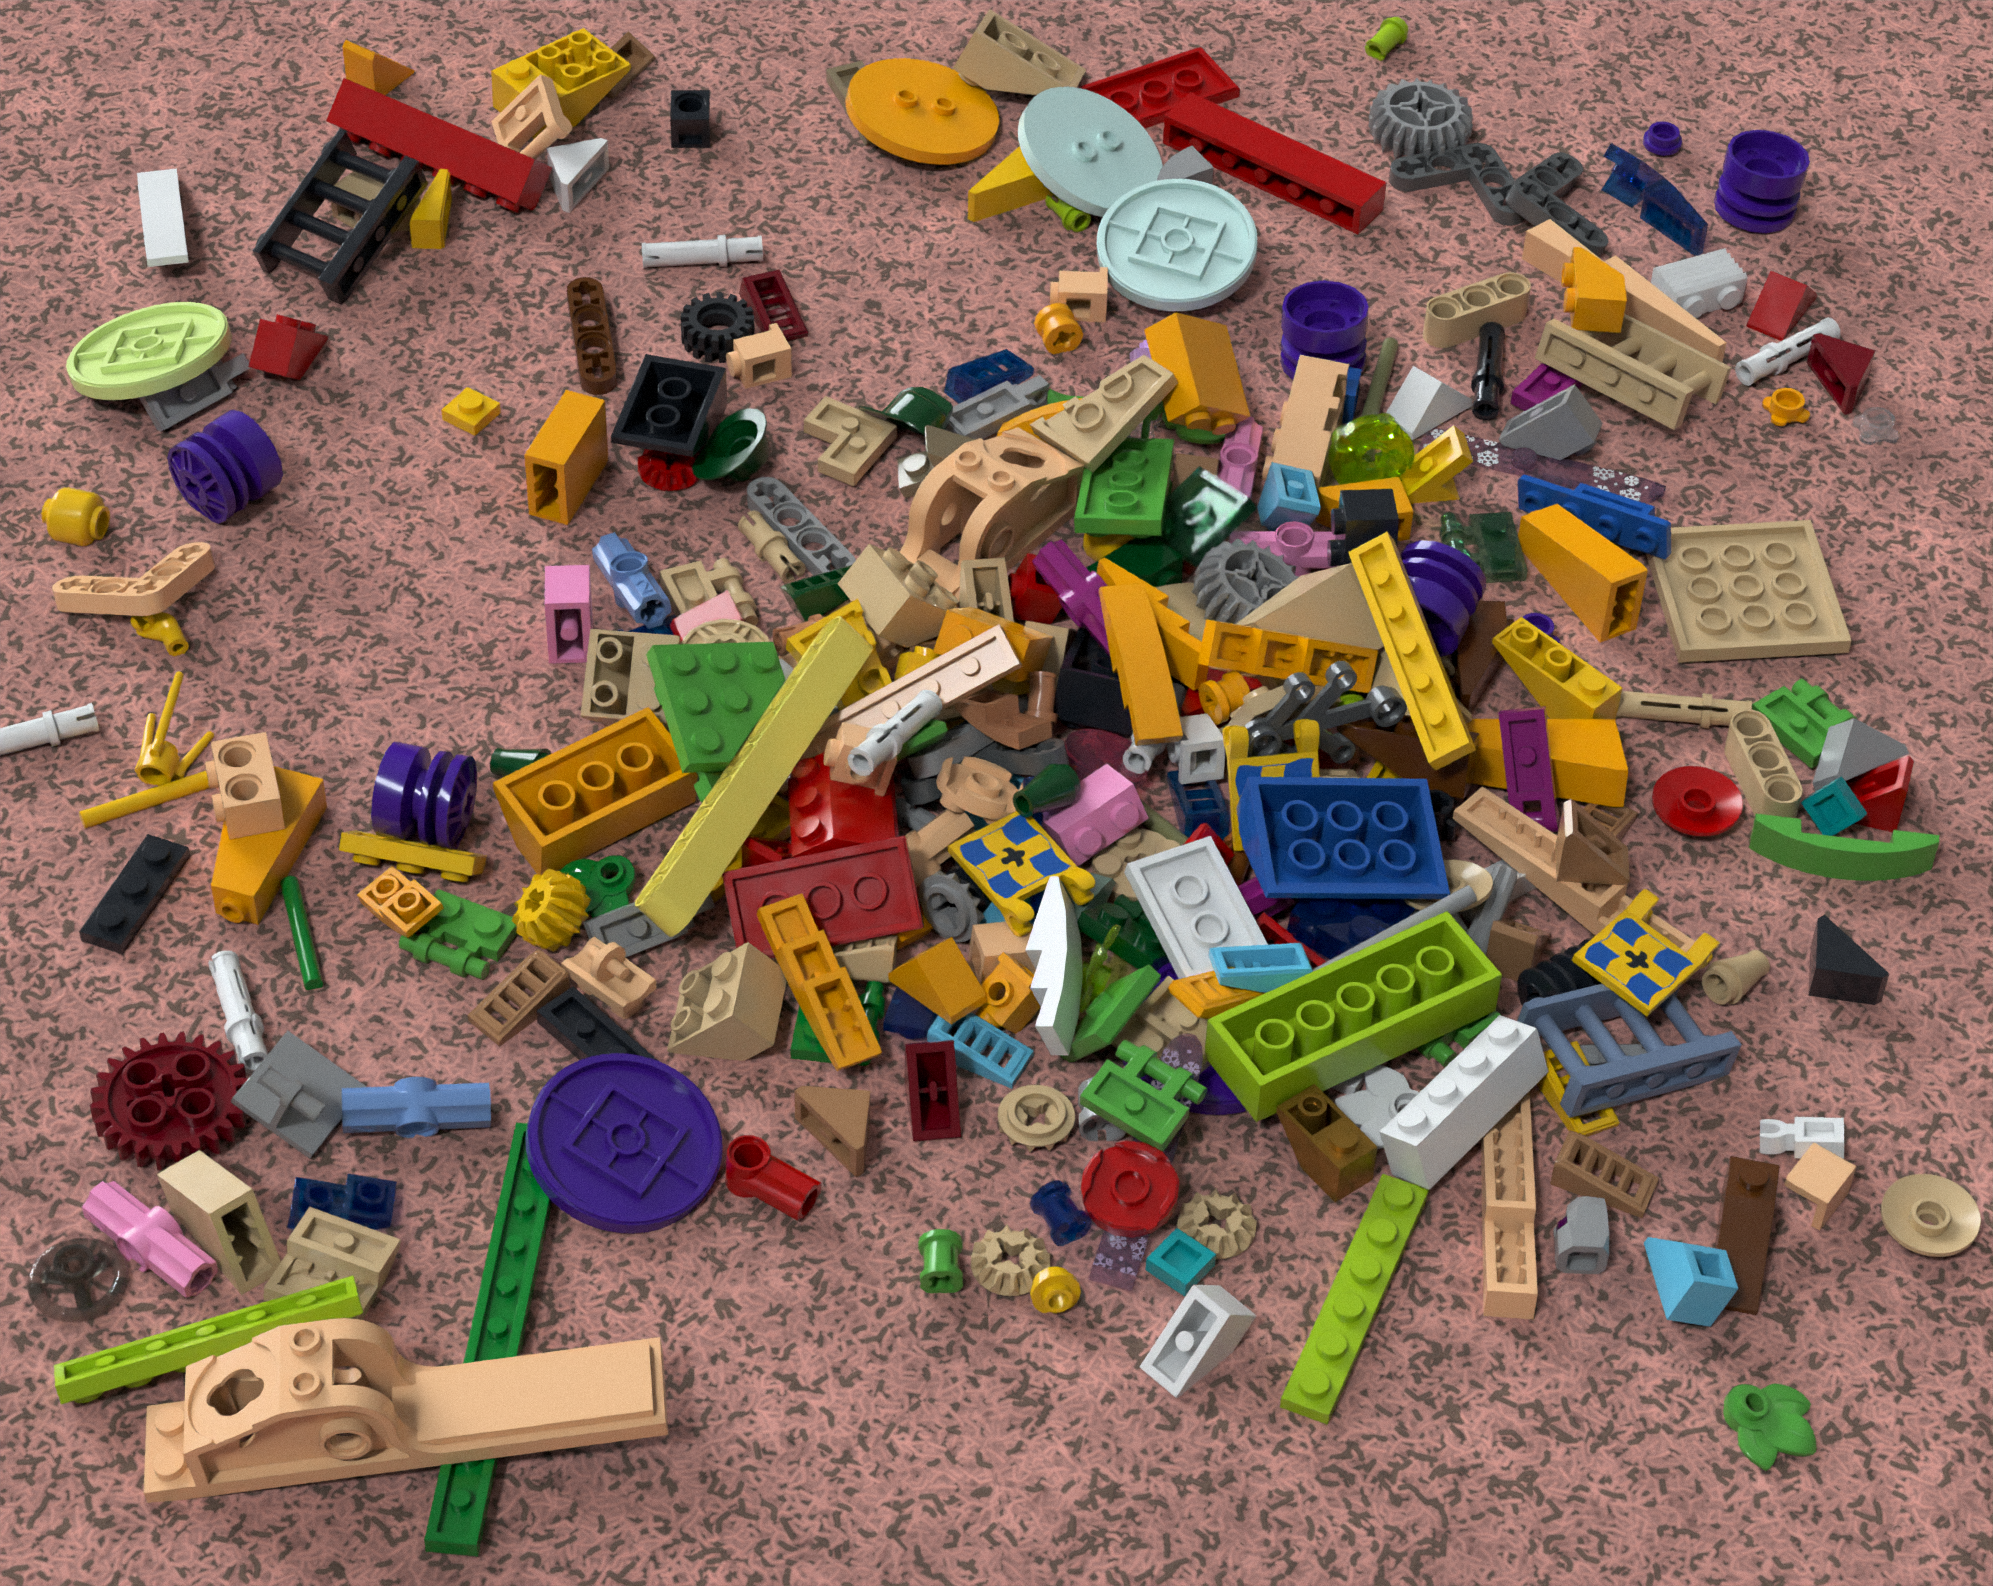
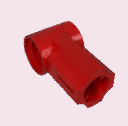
M743 1135L730 1142L727 1148L725 1184L731 1193L742 1198L756 1197L797 1221L801 1218L804 1219L813 1208L821 1193L822 1183L772 1156L771 1149L762 1138L754 1135Z

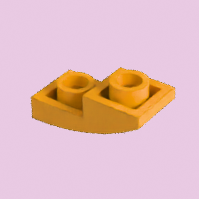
M393 866L357 894L360 902L375 917L395 932L407 938L444 909L442 903L415 879L409 881Z

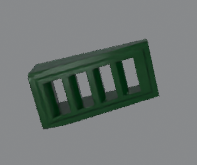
M852 565L782 585L780 589L795 615L803 622H806L809 616L816 614L824 615L849 600L848 596L838 585V582Z

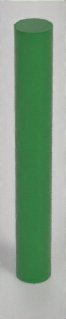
M287 876L280 881V886L305 990L322 988V976L299 881L295 876Z

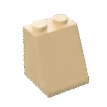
M1352 563L1298 577L1236 623L1238 625L1377 650L1384 646ZM1257 675L1261 684L1267 686L1269 691L1284 685L1286 680Z

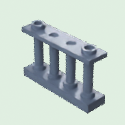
M1603 984L1546 998H1534L1523 1004L1517 1020L1537 1028L1539 1036L1543 1037L1569 1074V1082L1560 1102L1561 1107L1569 1118L1706 1083L1728 1075L1742 1044L1732 1031L1715 1036H1705L1676 997L1679 988L1659 1005L1686 1041V1043L1676 1046L1665 1045L1640 1011ZM1621 1016L1647 1053L1626 1056L1604 1026L1602 1020ZM1582 1026L1607 1063L1593 1067L1586 1066L1562 1030Z

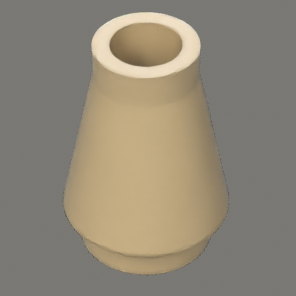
M1752 950L1743 955L1714 961L1703 974V989L1709 999L1717 1004H1735L1761 977L1769 972V961L1759 950Z

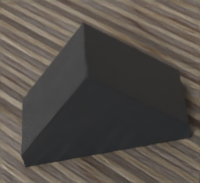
M1825 914L1819 917L1810 946L1808 996L1876 1005L1881 1002L1889 973Z

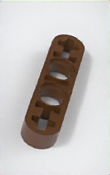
M581 277L571 281L567 286V305L581 388L585 392L592 395H603L611 392L617 385L616 363L602 284L598 280L590 277ZM583 294L589 295L590 304H583ZM586 320L599 322V324L594 326H583L580 323ZM589 347L604 349L598 353H587L584 351ZM601 367V378H595L593 368Z

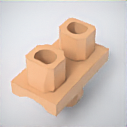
M595 936L587 942L577 955L567 958L561 963V967L568 972L569 978L577 983L578 988L588 995L593 994L611 1007L612 1012L622 1019H629L642 1008L643 1000L656 989V979L625 958V949L615 942L605 944Z

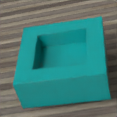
M1842 776L1801 801V804L1821 833L1828 836L1839 833L1861 820L1867 814Z
M1176 1228L1146 1258L1145 1270L1185 1297L1191 1287L1197 1285L1215 1266L1216 1253Z

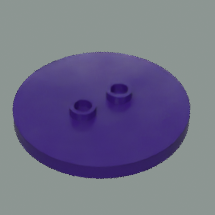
M624 1053L601 1054L581 1059L555 1074L536 1097L529 1116L525 1137L526 1153L531 1171L543 1192L555 1205L576 1220L594 1228L609 1232L632 1234L662 1229L692 1212L707 1196L714 1184L720 1168L723 1149L722 1134L717 1116L710 1102L692 1081L676 1069L662 1062L640 1055Z

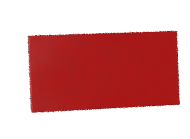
M1202 47L1077 87L1104 96L1121 106L1144 129L1163 123L1164 115L1190 92L1215 104L1240 97V88Z
M905 835L726 871L722 874L736 948L749 942L770 959L776 957L756 915L758 909L801 893L805 898L818 931L824 929L830 946L925 928L907 836Z

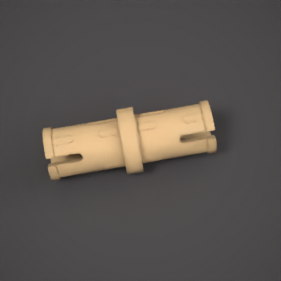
M759 511L748 512L749 517L755 522L754 526L751 525L745 516L740 519L738 523L739 531L755 546L757 557L762 562L767 561L784 583L795 580L788 572L789 568L799 578L803 576L806 569L805 564L789 549L786 537L780 531H774Z

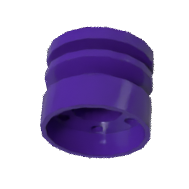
M1751 130L1734 136L1727 147L1723 163V174L1719 179L1718 189L1714 197L1715 210L1728 223L1750 232L1771 233L1781 231L1790 226L1796 215L1797 204L1800 200V190L1804 185L1810 164L1808 152L1800 143L1789 136L1774 131Z
M1326 280L1307 282L1293 288L1285 296L1282 305L1281 328L1283 335L1281 339L1280 363L1284 373L1293 380L1299 357L1304 355L1349 364V367L1362 369V374L1366 363L1365 350L1367 340L1365 336L1368 328L1369 310L1365 296L1352 286Z
M236 410L224 413L204 426L202 433L196 432L187 437L186 440L170 448L167 457L169 471L184 499L191 507L212 522L218 524L247 507L248 500L254 501L280 485L283 477L281 460L275 446L265 431L252 418Z
M1423 540L1409 543L1400 554L1439 656L1450 655L1459 646L1469 625V618L1476 611L1478 601L1483 597L1486 590V577L1481 568L1469 556L1452 546L1436 541Z
M393 742L383 756L374 785L371 819L376 835L406 841L411 840L418 830L419 839L424 845H435L437 842L440 848L457 849L471 820L475 805L478 775L476 761L473 756L458 754L453 757L451 752L439 751L431 762V754L427 747Z

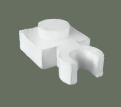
M1795 1117V1124H1786L1775 1119L1760 1120V1153L1772 1155L1785 1151H1794V1158H1802L1814 1142L1844 1159V1118Z

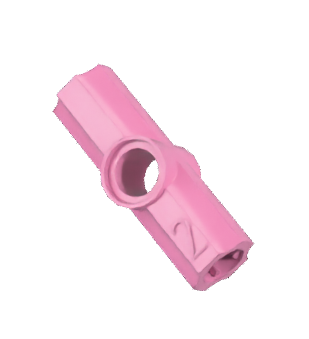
M1253 417L1237 423L1235 430L1225 434L1224 444L1220 451L1219 470L1211 513L1219 517L1221 523L1236 525L1239 520L1248 517L1263 434V427L1258 425Z
M1297 521L1281 524L1276 531L1229 532V543H1233L1238 538L1247 545L1254 540L1259 548L1265 549L1270 546V551L1274 555H1284L1283 561L1287 565L1296 566L1295 576L1300 577L1309 574L1312 569L1331 568L1328 565L1327 543L1328 540H1335V535L1332 532L1313 531L1309 525Z
M102 1181L90 1191L88 1199L82 1206L84 1217L116 1242L120 1253L127 1261L134 1259L142 1266L139 1269L141 1272H145L148 1269L152 1270L186 1298L197 1296L211 1284L214 1276L218 1273L217 1262L183 1235L179 1224L165 1209L155 1206L150 1210L115 1181L110 1183Z

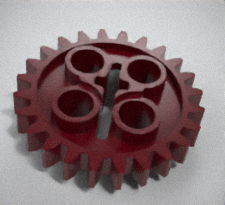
M180 1031L175 1042H168L164 1032L159 1034L158 1044L151 1045L145 1038H140V1050L135 1052L124 1046L122 1048L124 1060L119 1061L109 1058L107 1060L109 1073L98 1072L96 1074L98 1087L91 1088L90 1090L93 1102L90 1104V1110L97 1136L104 1137L107 1150L118 1148L119 1157L122 1161L135 1153L137 1167L144 1166L152 1158L155 1159L157 1170H162L167 1160L174 1159V1162L177 1163L198 1150L204 1151L208 1149L218 1155L221 1153L219 1140L234 1142L236 1140L234 1128H245L246 1126L245 1112L231 1103L234 1095L248 1079L243 1063L237 1064L236 1055L233 1050L223 1054L222 1044L219 1040L206 1047L203 1034H199L192 1043L186 1042L184 1031Z

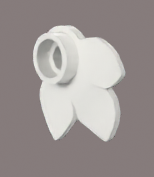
M1378 1065L1364 1073L1366 1090L1341 1096L1335 1100V1105L1357 1127H1360V1130L1380 1149L1384 1148L1379 1131L1419 1092L1409 1088L1406 1078L1401 1073Z

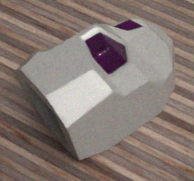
M1577 1197L1567 1205L1565 1217L1553 1229L1555 1265L1563 1273L1599 1274L1606 1270L1609 1257L1607 1205L1605 1198Z

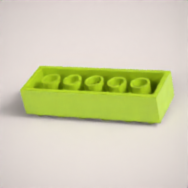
M1446 911L1208 1019L1204 1052L1208 1062L1252 1118L1258 1122L1277 1113L1278 1105L1313 1084L1323 1092L1496 1011L1502 974L1451 914Z

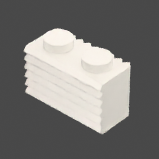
M1726 248L1653 268L1651 283L1695 318L1721 308L1731 309L1737 304L1742 303L1747 282L1746 272L1743 273L1742 268H1739L1738 263H1735L1734 258H1731Z

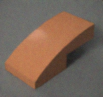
M987 688L955 703V709L972 726L986 736L1008 747L1021 750L1052 738L1051 720L1019 713L1017 695Z

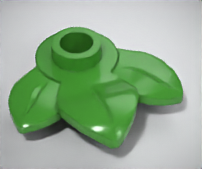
M1776 1383L1768 1385L1763 1389L1749 1384H1740L1733 1387L1726 1395L1723 1409L1725 1421L1734 1431L1738 1432V1445L1743 1454L1761 1469L1768 1471L1777 1457V1452L1802 1457L1811 1456L1816 1452L1814 1431L1808 1421L1802 1417L1809 1410L1811 1403L1798 1390Z

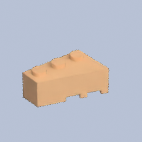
M1300 355L1289 399L1283 404L1280 417L1281 429L1276 428L1271 446V453H1274V456L1267 455L1262 480L1266 481L1271 462L1312 471L1316 489L1323 487L1342 426L1349 364Z

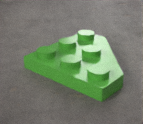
M773 642L653 645L646 654L682 773L724 771L785 682L783 670Z

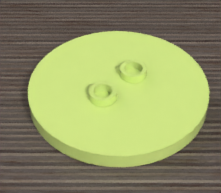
M173 302L154 305L119 316L90 332L73 348L67 359L66 368L73 387L76 391L87 397L101 400H124L144 397L181 385L211 368L227 352L232 341V333L227 318L215 307L195 302Z

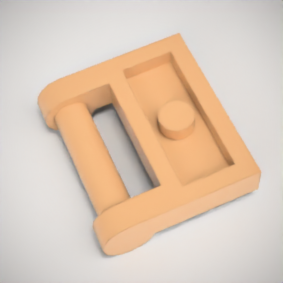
M541 74L491 121L498 144L535 160L557 139H564L572 131L570 121L563 115L553 80ZM546 124L547 127L520 152V148Z

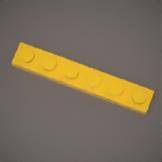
M1385 532L1348 553L1428 763L1435 770H1438L1475 751L1476 748L1395 541L1388 532Z

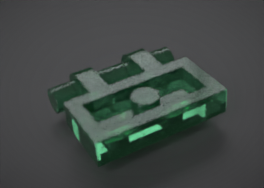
M1451 512L1445 513L1440 517L1441 527L1439 535L1441 543L1452 546L1469 556L1481 568L1486 577V583L1526 581L1528 570L1511 512L1469 514L1468 526H1463L1458 522L1456 515ZM1464 545H1474L1476 553H1470Z

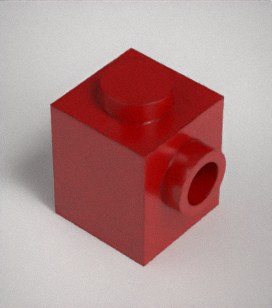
M1027 553L1016 572L1008 575L1013 618L1051 624L1062 606L1058 600V595L1033 566L1032 561L1037 555Z

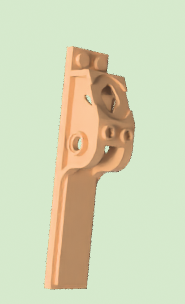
M1019 427L1004 431L1001 436L988 440L979 438L966 442L935 466L920 484L910 507L908 533L900 553L914 564L917 560H920L929 565L938 575L935 581L939 586L950 591L959 601L962 560L1005 557L1006 568L1009 571L1027 553L1034 550L1075 515L1084 465ZM958 533H961L958 565L938 553H940L941 547ZM850 599L845 601L833 612L837 611L838 609L842 608L843 606L849 604L852 601ZM863 617L868 631L871 630L876 641V651L882 666L889 671L898 664L899 656L903 653L905 647L878 636ZM790 653L785 656H778L779 659L782 658L793 669L798 664Z
M337 1318L279 1326L253 1337L251 1343L218 1357L212 1355L186 1366L185 1401L147 1406L144 1495L148 1503L187 1500L668 1435L664 1359L661 1339L657 1337L432 1367L418 1365L403 1358L397 1351L391 1335L382 1327L368 1321L353 1318ZM341 1366L355 1367L350 1370L336 1369L337 1367ZM254 1433L247 1441L241 1443V1438ZM340 1433H353L354 1435H351V1436H340V1435H336V1434H340Z

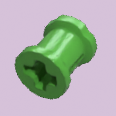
M935 1229L919 1237L918 1250L923 1255L924 1270L920 1273V1287L926 1293H956L963 1287V1272L959 1269L958 1255L963 1249V1240L957 1232L949 1229Z

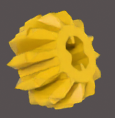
M549 868L542 875L535 874L532 877L531 884L528 887H522L523 895L521 899L514 903L518 910L513 915L512 922L517 925L516 933L522 936L524 941L533 946L554 952L560 945L568 946L574 933H581L580 925L582 921L589 917L585 909L589 906L591 899L586 895V887L569 874L566 875Z

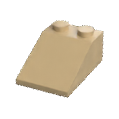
M990 9L953 67L955 71L959 72L960 78L972 86H981L988 90L1037 95L1044 90L1055 87L1077 88L1086 72V69Z

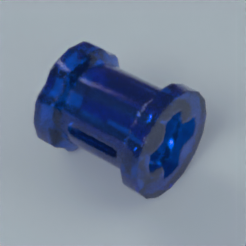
M1060 1180L1043 1185L1031 1197L1029 1204L1033 1213L1042 1216L1051 1229L1050 1238L1057 1246H1064L1084 1237L1091 1228L1092 1220L1087 1212L1078 1209L1070 1197L1072 1194L1071 1188L1066 1182Z

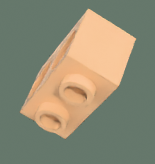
M266 732L212 741L211 747L214 760L205 762L210 789L219 788L220 794L212 795L216 822L226 821L229 839L285 829L281 799Z

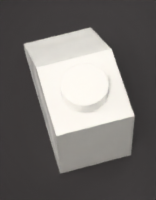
M1193 1285L1140 1365V1368L1174 1397L1178 1398L1234 1351L1257 1315L1219 1285Z

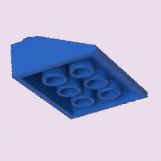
M1247 778L1236 811L1243 849L1266 898L1443 899L1450 895L1427 779Z

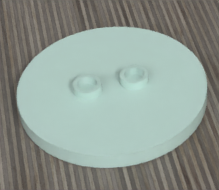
M1055 87L1040 92L1027 105L1018 123L1020 148L1027 164L1046 188L1067 204L1095 216L1103 217L1110 206L1130 190L1143 184L1157 181L1159 172L1163 167L1158 149L1144 127L1121 106L1104 96L1085 89Z
M1164 179L1136 187L1118 198L1110 206L1098 228L1097 257L1100 267H1108V282L1115 290L1129 300L1157 310L1190 311L1218 303L1229 297L1244 284L1256 262L1257 231L1248 210L1237 198L1215 185L1197 180Z

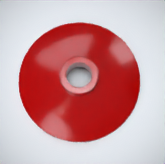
M1683 766L1664 773L1655 783L1652 792V805L1659 818L1671 828L1693 836H1713L1731 829L1738 822L1743 809V799L1738 787L1720 772L1701 766Z

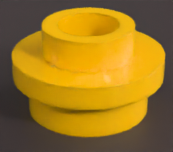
M1057 1266L1048 1267L1040 1271L1034 1277L1030 1290L1032 1303L1041 1313H1060L1070 1309L1077 1303L1081 1294L1077 1278L1066 1269Z

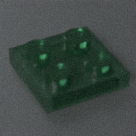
M1199 466L1167 497L1162 534L1156 537L1183 556V560L1196 568L1207 552H1210L1213 547L1219 546L1257 508L1248 496Z

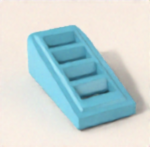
M1301 943L1209 948L1208 956L1219 985L1267 993L1313 972ZM1227 966L1235 967V968H1234V969H1228Z
M972 1012L953 1024L937 1016L927 1034V1042L954 1040L956 1066L1011 1089L1034 1056V1050ZM952 1031L956 1032L954 1036L950 1035ZM969 1038L975 1040L971 1047L965 1044ZM988 1045L993 1047L988 1057L982 1055ZM1008 1053L1012 1057L1005 1068H1003L998 1063L1004 1054Z

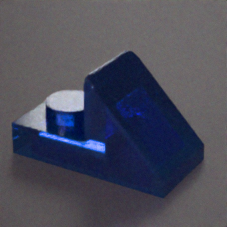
M1613 143L1609 145L1603 155L1614 166L1611 169L1610 177L1601 190L1631 208L1668 181L1644 161Z

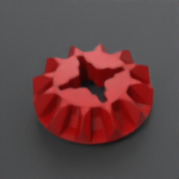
M644 449L643 455L638 457V474L647 485L659 490L677 491L688 488L700 480L693 475L692 466L701 451L699 450L693 457ZM675 457L677 461L671 465L670 470H667V465L665 464L669 462V459Z

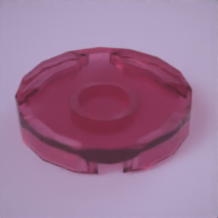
M1079 729L1069 733L1065 741L1070 762L1069 766L1081 780L1105 764H1108L1132 782L1135 788L1138 789L1143 787L1150 769L1148 771L1145 769L1144 773L1137 774L1128 770L1123 763V755L1132 742L1111 732L1097 729Z

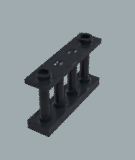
M339 129L332 140L325 144L320 157L267 231L260 235L255 248L252 250L262 270L268 274L275 270L281 261H284L319 276L318 280L327 298L340 305L350 297L428 185L418 160L404 156L397 168L390 170L356 156L357 153L347 132L343 129ZM348 169L382 183L384 186L375 199L370 201L336 187L334 184L338 182L345 170ZM326 199L363 216L354 229L346 231L313 217V215ZM305 230L341 247L332 260L325 262L291 246L301 232Z

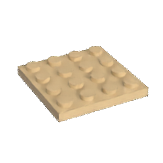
M1811 520L1671 528V554L1667 559L1646 553L1678 663L1849 653L1852 640Z

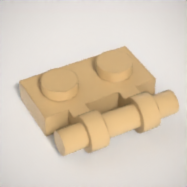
M718 559L713 565L714 570L706 572L701 561L660 571V584L670 600L676 617L717 596L716 591L723 593L728 590L746 622L754 626L758 623V617L755 613L756 604L752 596L744 591L742 587L743 578L739 570L731 566L728 559Z

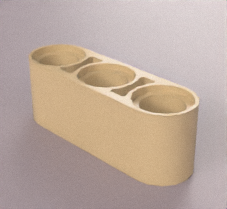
M1503 273L1430 299L1426 306L1423 328L1425 342L1436 348L1452 347L1479 337L1480 327L1487 322H1497L1506 328L1523 321L1527 314L1531 289L1529 279L1519 273Z
M1752 709L1736 712L1730 721L1724 751L1754 815L1764 814L1796 818L1803 793L1802 785L1769 719L1761 712Z

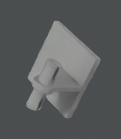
M287 1030L234 1095L231 1103L311 1159L342 1119V1088H362L366 1086Z

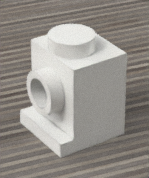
M1208 714L1180 717L1183 737L1179 742L1167 743L1169 758L1172 763H1176L1179 767L1178 781L1180 784L1224 779L1225 748L1223 735Z

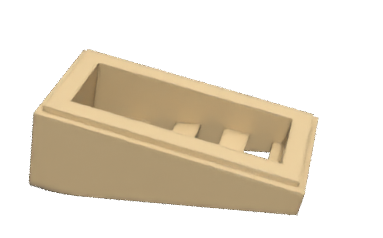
M886 935L831 946L840 968L846 967L850 979L890 982L888 973L896 967L898 935Z

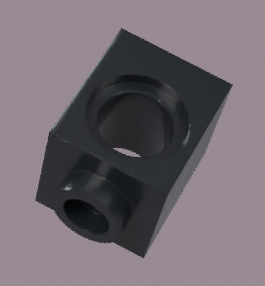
M671 90V148H710V90Z

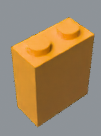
M1176 312L1144 329L1152 360L1174 373L1178 382L1162 400L1168 422L1184 425L1187 429H1202L1211 431L1214 435H1222L1235 430L1237 423L1251 417L1227 325Z
M565 390L524 454L529 515L569 525L609 460L605 400Z
M974 607L948 609L933 652L943 655L1000 624L1023 666L1003 678L1013 682L1030 680L1029 672L1042 671L1053 636Z

